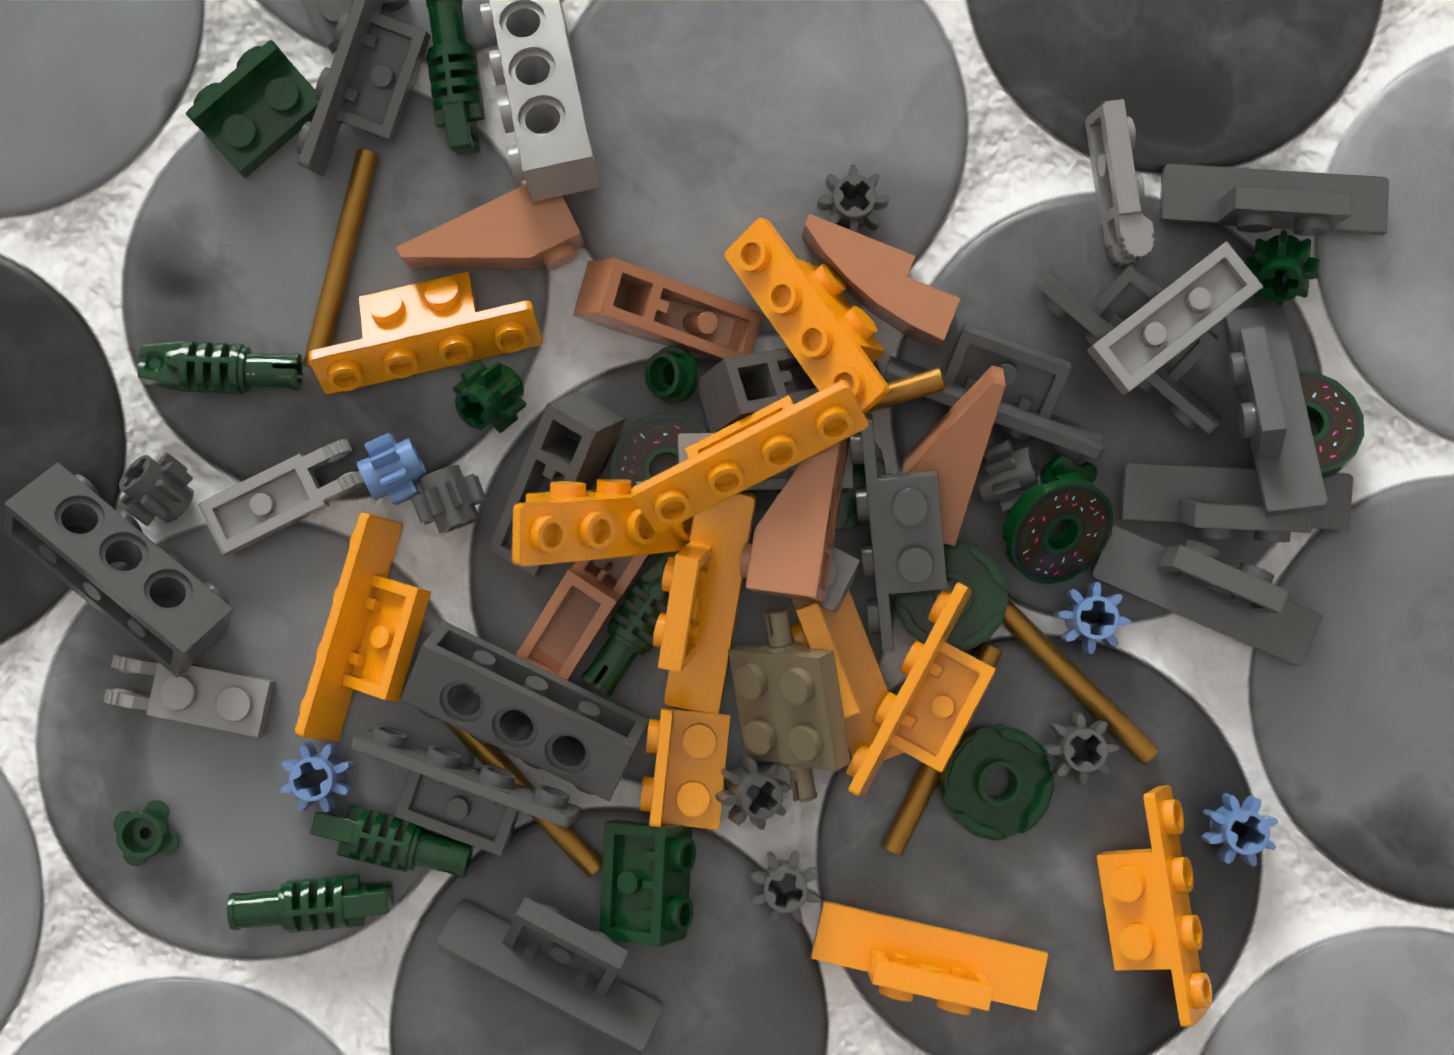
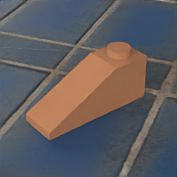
M527 184L397 246L396 249L402 260L411 269L537 270L546 265L548 270H554L577 258L578 253L576 250L586 245L563 196L532 202Z
M616 257L588 261L573 313L575 317L626 335L665 346H680L687 349L690 353L718 361L752 354L763 313Z
M991 366L904 456L899 473L937 470L944 544L952 546L956 544L1006 386L1004 369Z
M850 437L801 461L754 530L753 543H745L742 550L740 576L741 578H747L745 588L756 594L825 603Z

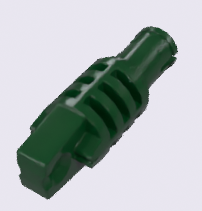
M426 0L433 46L429 48L426 59L429 69L435 123L438 128H446L449 148L457 155L479 152L477 121L485 120L477 53L473 46L466 42L462 13L463 2L462 0Z
M194 341L149 344L142 345L140 349L138 378L144 384L184 392L242 395L244 392H249L251 387L286 388L299 391L302 386V379L297 378V375H303V360L301 354L252 353L249 347L236 343L215 344L210 342L195 343Z
M679 551L662 553L646 572L639 577L609 621V628L607 629V632L610 634L609 638L588 669L581 675L589 684H597L595 688L604 694L612 696L615 692L614 689L637 655L644 656L646 652L650 653L654 647L653 635L659 614L667 612L669 592L662 591L665 565L668 558L675 557Z
M350 805L347 818L317 811L310 830L312 835L340 841L336 853L338 856L402 872L413 871L416 866L458 875L459 878L464 879L467 875L474 846L461 841L426 832V828L394 817L392 814Z
M360 874L289 880L281 885L280 890L250 893L234 892L229 895L227 902L228 923L232 931L240 930L241 928L281 925L284 930H288L290 933L363 926L365 924V916L387 914L391 911L394 905L392 882L361 883Z

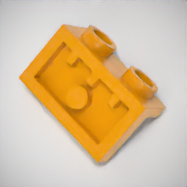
M663 707L660 720L649 719L646 753L656 754L654 777L643 776L640 811L650 812V827L661 828L662 824L719 830L722 803L716 800L715 795L723 791L724 777L721 774V770L725 769L731 714L718 713V715H715L714 713Z

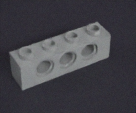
M489 0L490 3L480 4L486 36L488 39L497 38L499 48L489 51V58L496 85L506 84L508 97L499 98L498 105L505 133L515 132L517 145L507 147L515 182L526 181L532 202L600 188L561 0ZM545 130H552L549 133L539 134Z

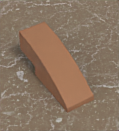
M809 214L804 225L802 238L821 265L823 263L827 264L843 279L846 285L845 291L873 315L893 328L937 350L945 340L961 298L908 278L916 257L915 255Z
M651 554L576 561L567 570L516 653V656L568 681L632 586Z

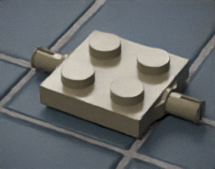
M772 607L763 611L768 644L742 643L728 650L744 751L746 755L754 760L778 763L786 767L790 773L793 800L795 802L798 800L799 802H808L817 798L812 768L838 771L851 763L834 650L810 649L792 640L788 607Z

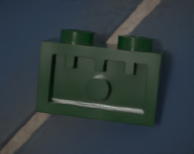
M269 40L263 46H255L246 51L239 58L236 69L220 83L216 82L204 87L196 95L193 102L194 105L187 110L186 115L209 138L232 166L246 178L299 133L307 121H312L319 101L315 98L313 86L289 61L274 41Z
M624 820L605 822L599 932L606 934L612 940L658 947L686 938L687 930L693 918V904L689 898L690 871L696 859V846L692 840V827L672 824L661 825V828L650 827L649 823Z

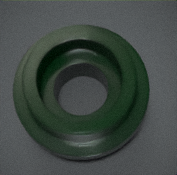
M668 346L652 355L647 362L645 369L646 384L651 393L665 402L680 403L686 401L694 393L698 382V367L693 355L687 349L680 346Z

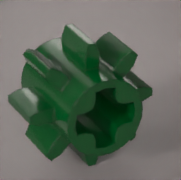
M1282 230L1279 235L1267 241L1258 238L1255 242V257L1247 258L1245 262L1246 266L1263 285L1253 296L1259 297L1263 295L1265 298L1277 302L1278 305H1282L1283 302L1289 301L1297 295L1306 298L1309 290V279L1319 278L1320 259L1310 257L1311 240L1307 238L1300 241L1298 238L1288 235L1286 230Z
M478 360L461 373L462 381L453 387V391L457 394L455 407L459 416L466 424L481 431H484L492 424L499 433H502L518 420L517 413L527 405L522 399L524 386L520 377L513 369L502 365L498 361L487 369L484 363Z

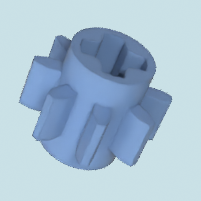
M388 432L364 444L369 457L358 461L357 466L366 487L375 501L388 495L392 504L397 506L421 494L415 482L428 473L410 438L396 443L393 435H390Z
M1100 582L1089 584L1087 597H1082L1075 589H1067L1065 594L1071 603L1066 610L1056 611L1053 615L1058 619H1064L1068 629L1062 634L1060 639L1063 642L1073 641L1077 637L1083 639V653L1093 654L1096 649V640H1102L1109 647H1117L1119 643L1113 633L1118 625L1130 624V619L1119 616V611L1116 607L1123 599V596L1121 594H1114L1107 598L1102 597ZM1093 609V612L1102 614L1101 625L1090 627V624L1081 622V612Z
M311 742L300 745L302 760L289 759L282 761L281 766L289 771L290 774L289 783L285 784L280 791L281 793L292 791L300 799L298 811L307 810L314 801L318 800L321 809L324 812H328L335 808L333 793L347 795L353 791L354 788L344 781L346 770L351 769L355 764L354 761L342 763L335 756L337 743L327 744L322 752L317 754L315 746ZM324 768L328 779L311 785L308 780V774Z
M1225 793L1222 794L1224 806L1216 811L1204 809L1203 814L1210 819V831L1204 833L1201 839L1209 844L1222 845L1218 851L1217 859L1230 864L1238 852L1244 863L1256 866L1257 858L1255 854L1261 852L1264 848L1275 850L1276 845L1269 840V828L1275 826L1278 820L1269 815L1258 814L1261 807V799L1249 795L1244 800L1242 807H1240L1235 796ZM1235 821L1248 828L1243 838L1231 831Z

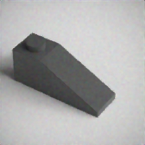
M789 348L723 359L701 376L696 386L711 433H716L788 395L793 403L796 404L819 392ZM876 360L873 364L881 374L878 362Z
M580 391L547 403L488 549L515 565L512 562L514 505L526 503V493L550 492L551 482L586 483V490L592 489L608 461L626 418ZM545 565L515 566L536 577L541 573Z

